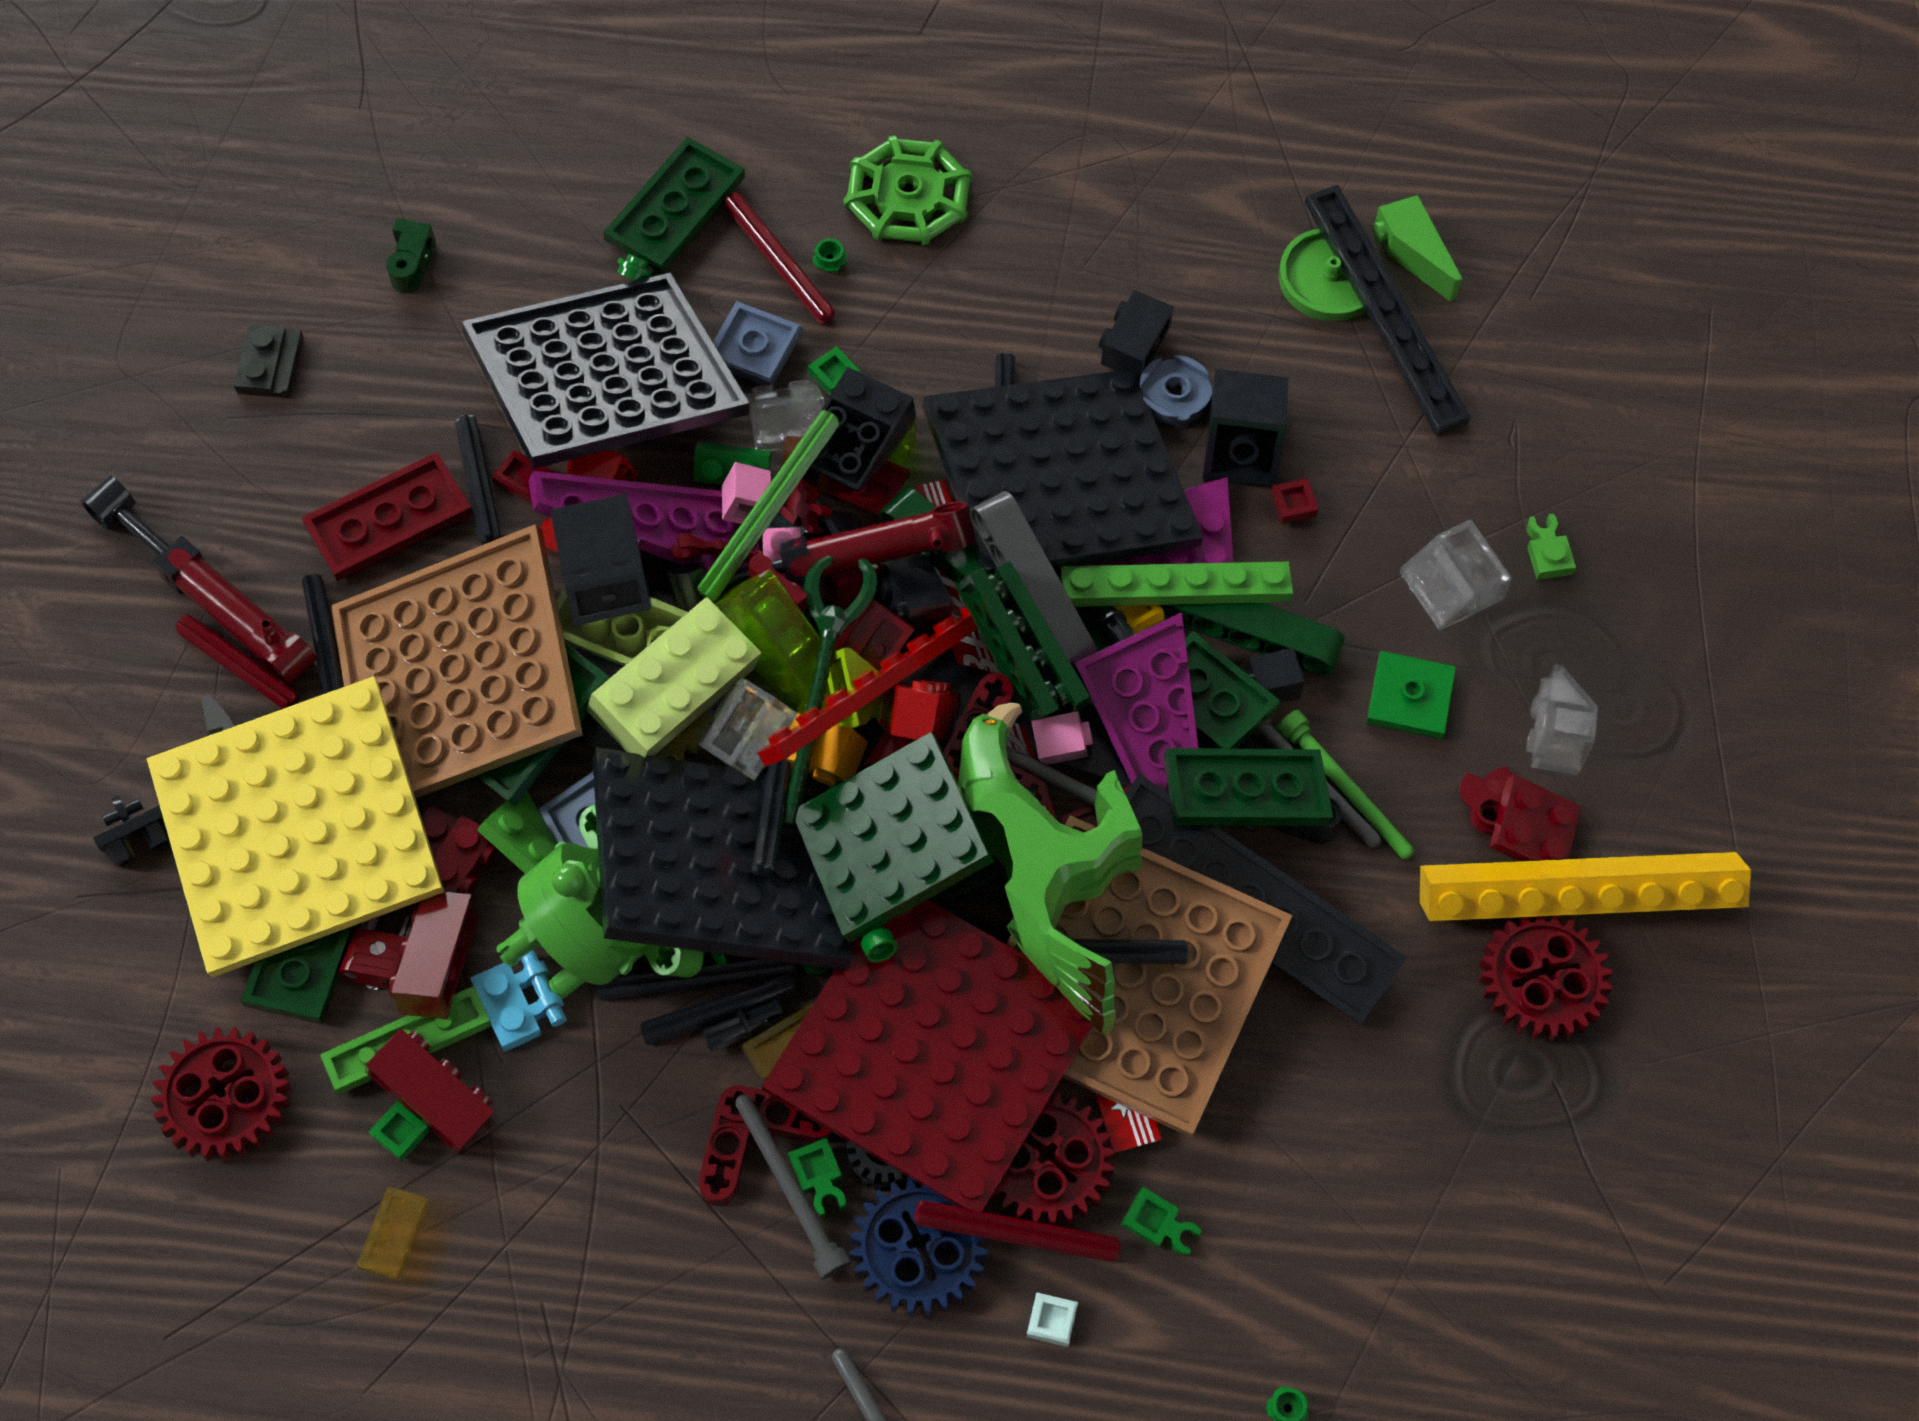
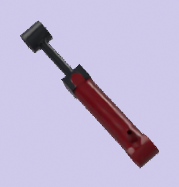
M109 476L81 500L84 509L103 528L107 529L114 522H120L158 556L153 562L161 578L179 594L184 592L260 658L267 669L283 682L290 685L317 660L315 653L303 639L292 631L288 633L210 566L203 559L201 552L183 536L169 545L130 512V508L136 502L129 491L117 479Z
M956 501L937 506L931 512L807 540L806 536L783 541L780 542L781 558L771 561L773 564L772 568L779 574L785 573L787 580L803 586L810 568L825 556H832L833 562L823 570L821 576L859 568L858 559H866L873 565L937 549L951 551L965 548L976 542V536L968 503ZM703 563L684 564L668 571L667 576L677 608L689 612L705 599L697 590L698 585L707 574ZM749 566L739 568L727 586L749 582L751 579L748 572Z

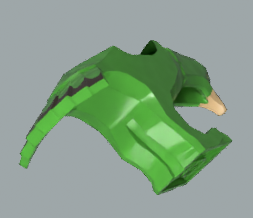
M1017 703L998 705L988 714H982L974 718L964 735L958 785L990 854L995 855L1006 869L1009 882L1005 886V890L1014 915L1013 920L1006 927L1021 951L1051 984L1055 985L1077 1011L1105 1036L1114 1030L1115 979L1112 962L1083 948L1055 929L1066 905L1071 902L1098 898L1114 876L1125 871L1136 872L1141 870V828L1115 770L1107 773L1101 783L1097 785L1095 810L1098 827L1083 833L1059 823L1017 781L1008 761L1006 751L1008 736L1016 718L1022 713L1021 705Z

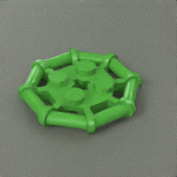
M895 135L889 136L888 141L860 158H853L849 164L851 174L847 196L843 200L846 210L852 211L872 232V238L878 241L885 238L920 242L922 246L927 245L932 238L957 222L963 223L968 217L966 207L969 186L973 181L972 173L969 169H964L944 148V143L939 140L926 142L897 139ZM890 155L892 156L890 163L883 167V163L879 166L876 165ZM938 161L948 172L943 173L939 169L938 173L933 167V162ZM864 177L872 178V189L862 191ZM906 184H913L915 191L904 192L900 188H905ZM955 186L953 201L943 197L945 187ZM875 203L882 215L881 218L878 219L866 204ZM937 210L945 212V214L926 225L925 221L930 220L934 212ZM893 220L915 222L916 227L890 224Z

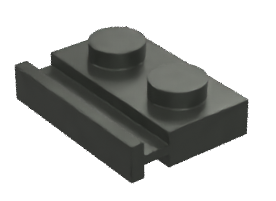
M249 325L234 383L236 393L273 397L274 394L290 399L304 339L302 330L295 329L294 332L286 331L283 327Z

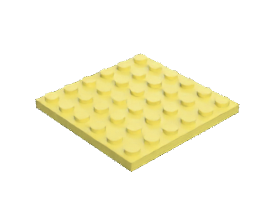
M374 676L147 758L207 974L212 978L445 892L379 683Z

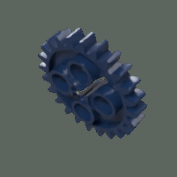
M911 1178L907 1180V1189L902 1191L895 1182H891V1195L888 1197L880 1190H877L876 1200L878 1205L875 1206L868 1202L863 1204V1210L868 1218H855V1226L863 1232L851 1233L850 1242L860 1246L850 1251L851 1260L862 1262L854 1268L855 1276L863 1277L868 1275V1278L863 1283V1290L867 1292L877 1288L878 1291L875 1297L877 1304H880L889 1297L891 1299V1312L893 1313L899 1308L901 1303L906 1304L908 1317L913 1316L916 1306H922L926 1317H929L931 1314V1304L935 1303L938 1304L943 1312H947V1298L949 1297L959 1304L962 1303L963 1295L960 1288L963 1287L966 1290L974 1291L975 1282L970 1275H983L984 1268L975 1261L987 1259L988 1250L978 1247V1245L987 1242V1238L915 1224V1209L920 1201L924 1200L955 1207L958 1206L924 1186L916 1188ZM904 1213L910 1215L919 1243L926 1245V1259L936 1276V1279L933 1281L927 1277L918 1249L912 1248V1234L902 1218ZM887 1228H896L903 1236L895 1243H886L879 1235ZM942 1250H951L956 1253L958 1260L954 1264L946 1266L937 1262L935 1256ZM911 1266L919 1272V1276L911 1282H904L898 1279L896 1272L901 1267Z

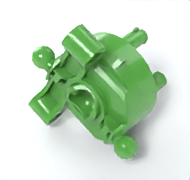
M595 805L587 807L579 819V829L588 847L559 842L555 845L556 849L521 877L517 891L519 905L524 918L519 921L520 928L496 947L498 953H503L500 956L502 961L511 967L515 966L535 947H543L563 967L559 973L549 980L551 990L562 999L566 998L585 982L604 985L614 980L620 974L626 975L632 970L633 964L643 955H646L654 971L664 976L690 978L695 976L703 965L702 951L603 938Z

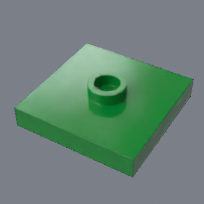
M1380 651L1366 724L1443 739L1456 666Z

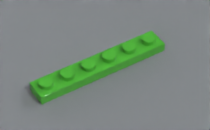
M1289 561L1061 566L1059 574L1060 582L1074 607L1291 602L1293 596Z

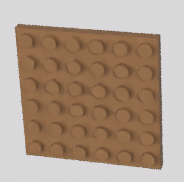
M536 524L331 605L344 687L373 676L378 681L415 799L583 735L543 530Z
M1071 815L1065 826L1083 833L1096 828ZM1142 848L1140 850L1142 857L1141 870L1136 872L1125 871L1114 876L1098 898L1071 902L1066 905L1055 930L1069 939L1185 940L1188 945L1187 962L1185 964L1112 963L1115 979L1114 1030L1104 1036L1093 1026L1062 1078L1192 1138L1293 915ZM1011 935L1007 945L1025 955Z

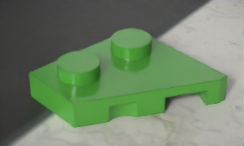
M528 791L516 806L506 801L485 819L477 829L479 833L524 873H527L556 849L555 845H557Z

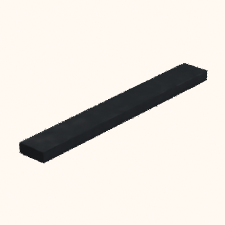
M1335 185L1307 195L1304 202L1334 256L1340 258L1344 274L1435 435L1437 436L1467 425L1471 419L1469 413L1340 187Z

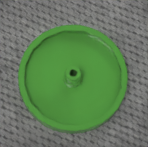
M1319 228L1307 231L1291 241L1281 258L1279 284L1285 298L1294 308L1311 318L1329 322L1350 320L1366 312L1341 268L1340 258L1334 256Z

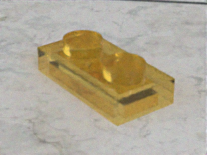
M812 1003L742 1045L744 1054L763 1083L813 1005Z

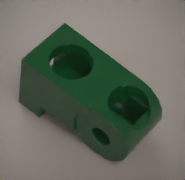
M396 218L392 231L397 247L395 253L387 259L386 269L392 287L398 292L410 293L420 287L436 241L431 224Z

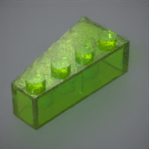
M770 569L731 587L713 603L762 652L754 669L796 713L803 714L806 712L807 702L809 701L808 696L811 691V682L814 678L813 673L814 669H816L815 665L821 645V638ZM828 683L824 699L831 695ZM825 701L822 702V709L827 706Z

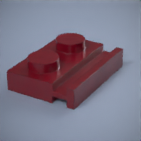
M886 461L859 492L827 477L826 491L822 494L880 518V511L904 489L903 486L907 478H910L911 472L905 467Z
M873 598L863 613L846 628L834 646V652L850 647L879 671L882 669L879 662L898 651L901 652L916 628Z

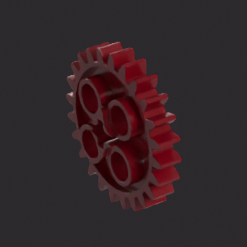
M1536 916L1532 923L1528 917H1520L1518 926L1511 920H1508L1503 928L1504 932L1496 930L1491 938L1494 943L1487 942L1483 950L1487 956L1482 957L1479 967L1486 971L1481 973L1478 982L1490 986L1485 989L1482 997L1483 999L1495 998L1496 1001L1490 1011L1495 1013L1503 1010L1506 1013L1502 1021L1503 1025L1510 1023L1512 1020L1518 1022L1517 1034H1521L1528 1027L1531 1028L1533 1040L1538 1038L1541 1031H1546L1549 1041L1553 1042L1558 1034V1030H1560L1566 1039H1570L1574 1033V1027L1581 1033L1585 1032L1589 1025L1588 1021L1595 1023L1601 1015L1598 1010H1604L1609 1002L1604 996L1609 995L1613 985L1605 981L1609 980L1613 970L1601 967L1609 956L1608 954L1595 953L1600 940L1587 942L1585 937L1589 929L1586 927L1578 933L1573 930L1574 919L1572 918L1565 926L1559 924V916H1553L1550 922H1545L1544 916ZM1548 948H1558L1563 952L1565 958L1553 956ZM1511 958L1523 960L1528 968H1517L1511 962ZM1572 965H1576V966H1578L1579 969H1576V968L1566 969V968L1569 967V966H1572ZM1512 983H1514V984H1522V983H1525L1523 986H1520V987H1514V986L1512 985ZM1563 984H1573L1579 989L1580 994H1570L1566 991ZM1526 994L1536 995L1541 999L1543 1005L1536 1006L1531 1004L1527 1000Z
M216 1027L213 1039L209 1040L200 1031L198 1032L199 1043L196 1045L184 1039L182 1042L185 1052L182 1055L175 1051L169 1052L175 1063L172 1066H159L166 1079L153 1081V1086L162 1093L151 1098L153 1105L156 1108H161L153 1114L159 1124L165 1123L160 1129L166 1138L173 1136L171 1143L176 1149L186 1145L185 1151L192 1158L201 1149L203 1158L208 1162L212 1159L215 1151H218L224 1162L228 1161L231 1149H236L238 1154L244 1157L245 1144L249 1142L257 1149L261 1148L258 1139L261 1133L270 1137L274 1136L269 1126L271 1121L277 1123L284 1122V1118L277 1108L290 1106L287 1097L282 1095V1093L292 1090L288 1080L282 1079L289 1072L284 1064H279L282 1058L277 1050L269 1052L271 1046L266 1039L256 1044L257 1038L252 1031H249L241 1039V1034L237 1027L232 1028L228 1037H225L221 1029ZM237 1060V1064L232 1070L220 1072L221 1066L226 1061ZM248 1072H253L252 1076H247ZM201 1084V1088L196 1095L191 1097L184 1096L189 1086ZM224 1089L227 1094L219 1098L216 1093ZM248 1092H260L254 1102L250 1104L242 1103L243 1097ZM191 1111H196L194 1116H189ZM216 1115L224 1116L219 1126L212 1129L206 1128L207 1122Z
M1056 1092L1053 1101L1047 1103L1027 1137L1029 1144L1024 1142L1018 1154L1028 1160V1164L1022 1168L1010 1166L991 1197V1200L1001 1197L1005 1198L1002 1204L1003 1213L1015 1207L1017 1208L1018 1219H1023L1026 1214L1032 1215L1033 1222H1040L1041 1217H1047L1049 1225L1054 1226L1056 1224V1217L1062 1215L1065 1222L1070 1225L1072 1224V1211L1076 1210L1081 1216H1087L1088 1208L1086 1201L1096 1206L1100 1204L1101 1197L1096 1190L1108 1192L1110 1183L1103 1177L1113 1176L1114 1166L1106 1162L1114 1159L1115 1149L1104 1148V1146L1110 1143L1111 1134H1098L1102 1128L1103 1119L1099 1118L1090 1122L1088 1120L1091 1114L1090 1106L1085 1107L1080 1112L1077 1111L1076 1097H1073L1067 1105L1061 1104L1060 1092ZM1039 1124H1048L1055 1130V1133L1045 1138L1036 1135L1033 1129ZM1080 1150L1087 1156V1160L1080 1164H1073L1067 1160L1065 1155L1069 1151ZM1050 1154L1054 1156V1163L1049 1160L1044 1164L1039 1162L1040 1155L1044 1158ZM1064 1174L1068 1175L1069 1177H1074L1076 1179V1182H1069ZM1049 1180L1056 1182L1061 1190L1054 1195H1046L1040 1191L1038 1186L1043 1181Z

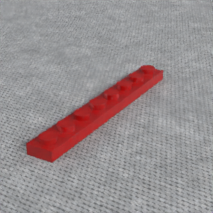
M964 605L959 609L961 616L956 620L953 616H950L934 625L933 629L936 633L928 637L927 633L906 644L909 651L902 655L898 651L879 662L882 669L874 673L873 670H869L852 680L855 687L847 692L845 688H842L825 698L824 701L827 706L820 711L817 707H814L798 716L796 721L799 725L790 730L788 726H785L768 736L767 740L770 744L757 752L764 766L766 767L787 759L977 630L978 628L967 607Z

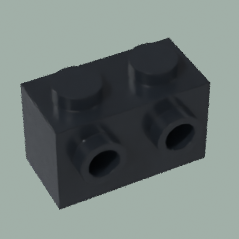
M1134 290L1127 302L1121 301L1114 316V321L1116 322L1112 329L1106 328L1100 338L1098 348L1102 349L1101 365L1115 371L1126 370L1131 372L1140 381L1142 372L1151 363L1171 328L1174 306Z
M927 555L895 559L883 563L882 577L878 578L877 581L880 599L886 601L892 612L916 628L910 638L919 637L925 633L927 635L935 634L933 626L952 616L954 601Z

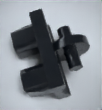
M119 795L111 799L116 809L103 815L102 818L106 826H110L120 820L123 823L93 837L98 849L102 852L105 851L117 867L137 858L128 839L140 833H143L151 850L170 842L160 805L131 818L130 815L144 809L141 801L138 798L124 805Z

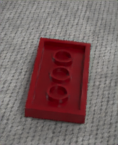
M435 452L301 517L335 580L339 581L472 516L473 512L438 452Z

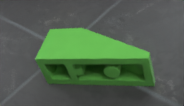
M1418 195L1380 206L1375 223L1372 225L1376 242L1382 243L1389 257L1447 300H1455L1462 277Z

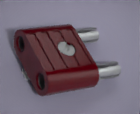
M411 916L405 918L399 935L374 931L379 917L362 922L361 927L353 931L338 972L339 976L349 982L364 984L370 989L376 990L378 987L389 989L390 978L393 973L398 972L401 963L400 949L404 939L409 938L412 929Z

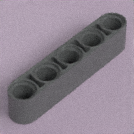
M1003 491L971 508L970 516L996 566L999 567L1011 561L1074 670H1076L1075 662L1096 653V646L1017 502L1009 492Z

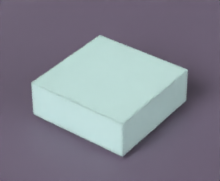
M1036 1292L1027 1337L1068 1347L1078 1302Z

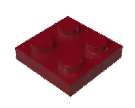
M1514 774L1506 780L1489 848L1517 861L1569 859L1582 806Z

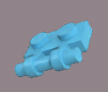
M534 949L521 959L524 969L516 974L513 973L510 966L502 963L470 978L504 1052L541 1036L537 1020L547 1016L553 1027L559 1026L567 1020L562 1010L564 1002L560 996L551 990L547 978L549 970L544 961H539ZM533 985L539 999L537 1002L528 1005L522 990Z

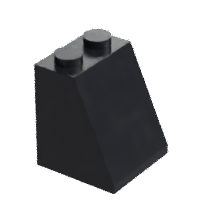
M1215 369L1202 479L1219 480L1228 477V482L1266 487L1277 485L1287 427L1289 377Z

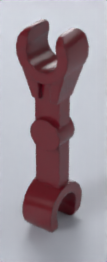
M683 533L679 534L676 538L678 545H672L670 549L674 559L678 561H685L702 555L719 557L729 542H723L721 539L704 541V539L691 534ZM751 550L744 562L749 564L753 556L763 555V551Z

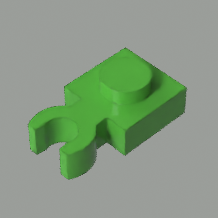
M1548 515L1546 520L1547 528L1539 527L1536 524L1535 517H1530L1526 530L1533 540H1530L1527 549L1536 580L1573 575L1576 566L1567 536H1555L1558 526L1555 515Z

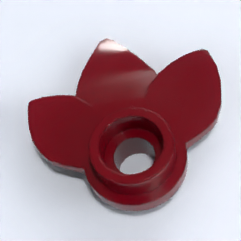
M1507 766L1493 770L1483 780L1472 773L1466 772L1460 782V797L1471 809L1470 821L1474 828L1483 834H1493L1506 780L1512 776ZM1482 814H1492L1495 817V821L1485 819Z

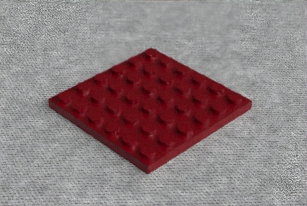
M927 899L883 924L885 928L892 932L898 945L896 953L889 959L877 963L868 961L861 947L862 936L851 943L852 961L848 969L834 970L764 1081L762 1090L960 1208L983 1212L1093 1025L1077 1011L1055 985L1051 984L1027 956Z

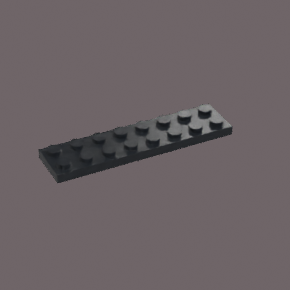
M1139 773L1125 795L1141 828L1142 848L1293 915L1271 964L1361 1025L1407 957L1217 826L1174 825L1169 793Z

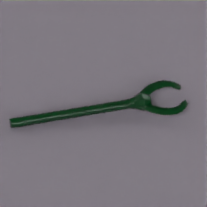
M825 556L819 559L806 575L804 592L808 595L806 604L818 625L821 635V645L818 650L816 669H814L813 673L814 678L811 682V691L809 692L806 711L817 707L819 711L822 709V702L824 701L825 689L828 683L827 678H829V669L835 650L834 646L848 625L868 607L876 592L877 574L873 565L866 559H858L859 568L863 572V584L858 596L845 611L841 607L834 605L825 608L820 596V577L823 570L833 562L832 556ZM815 740L796 752L797 757L794 761V770L791 775L792 780L789 784V792L786 798L787 803L785 804L782 824L784 828H797L795 819L798 808L803 800V791H805Z

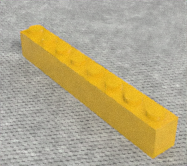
M1737 852L1420 866L1419 903L1429 921L1749 907L1751 869Z

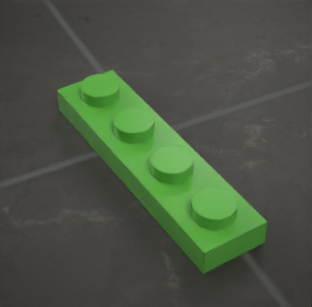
M472 986L454 995L448 1019L407 1015L324 1052L320 1056L337 1095H340L373 1080L365 1073V1065L400 1028L407 1034L411 1031L419 1034L430 1045L427 1052L431 1054L492 1025L475 987Z

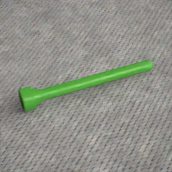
M1299 709L1288 714L1277 725L1276 730L1287 742L1291 741L1294 745L1299 744L1302 749H1320L1324 771L1329 779L1402 859H1411L1414 856V848L1310 734L1309 720Z

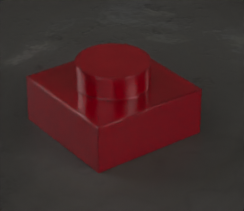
M1308 478L1272 485L1270 494L1281 524L1317 517L1319 508Z

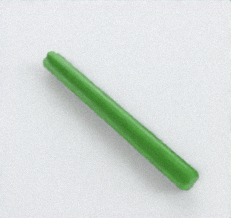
M823 410L812 423L698 585L697 590L704 598L708 597L713 602L720 596L839 426L838 418L834 414Z

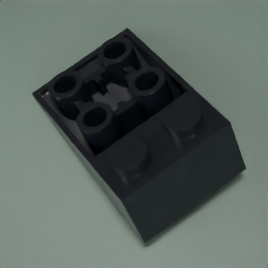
M847 367L821 411L826 410L834 414L838 418L839 426L809 469L859 492L899 448L915 421L916 411L913 397Z
M627 493L550 510L574 626L653 608Z

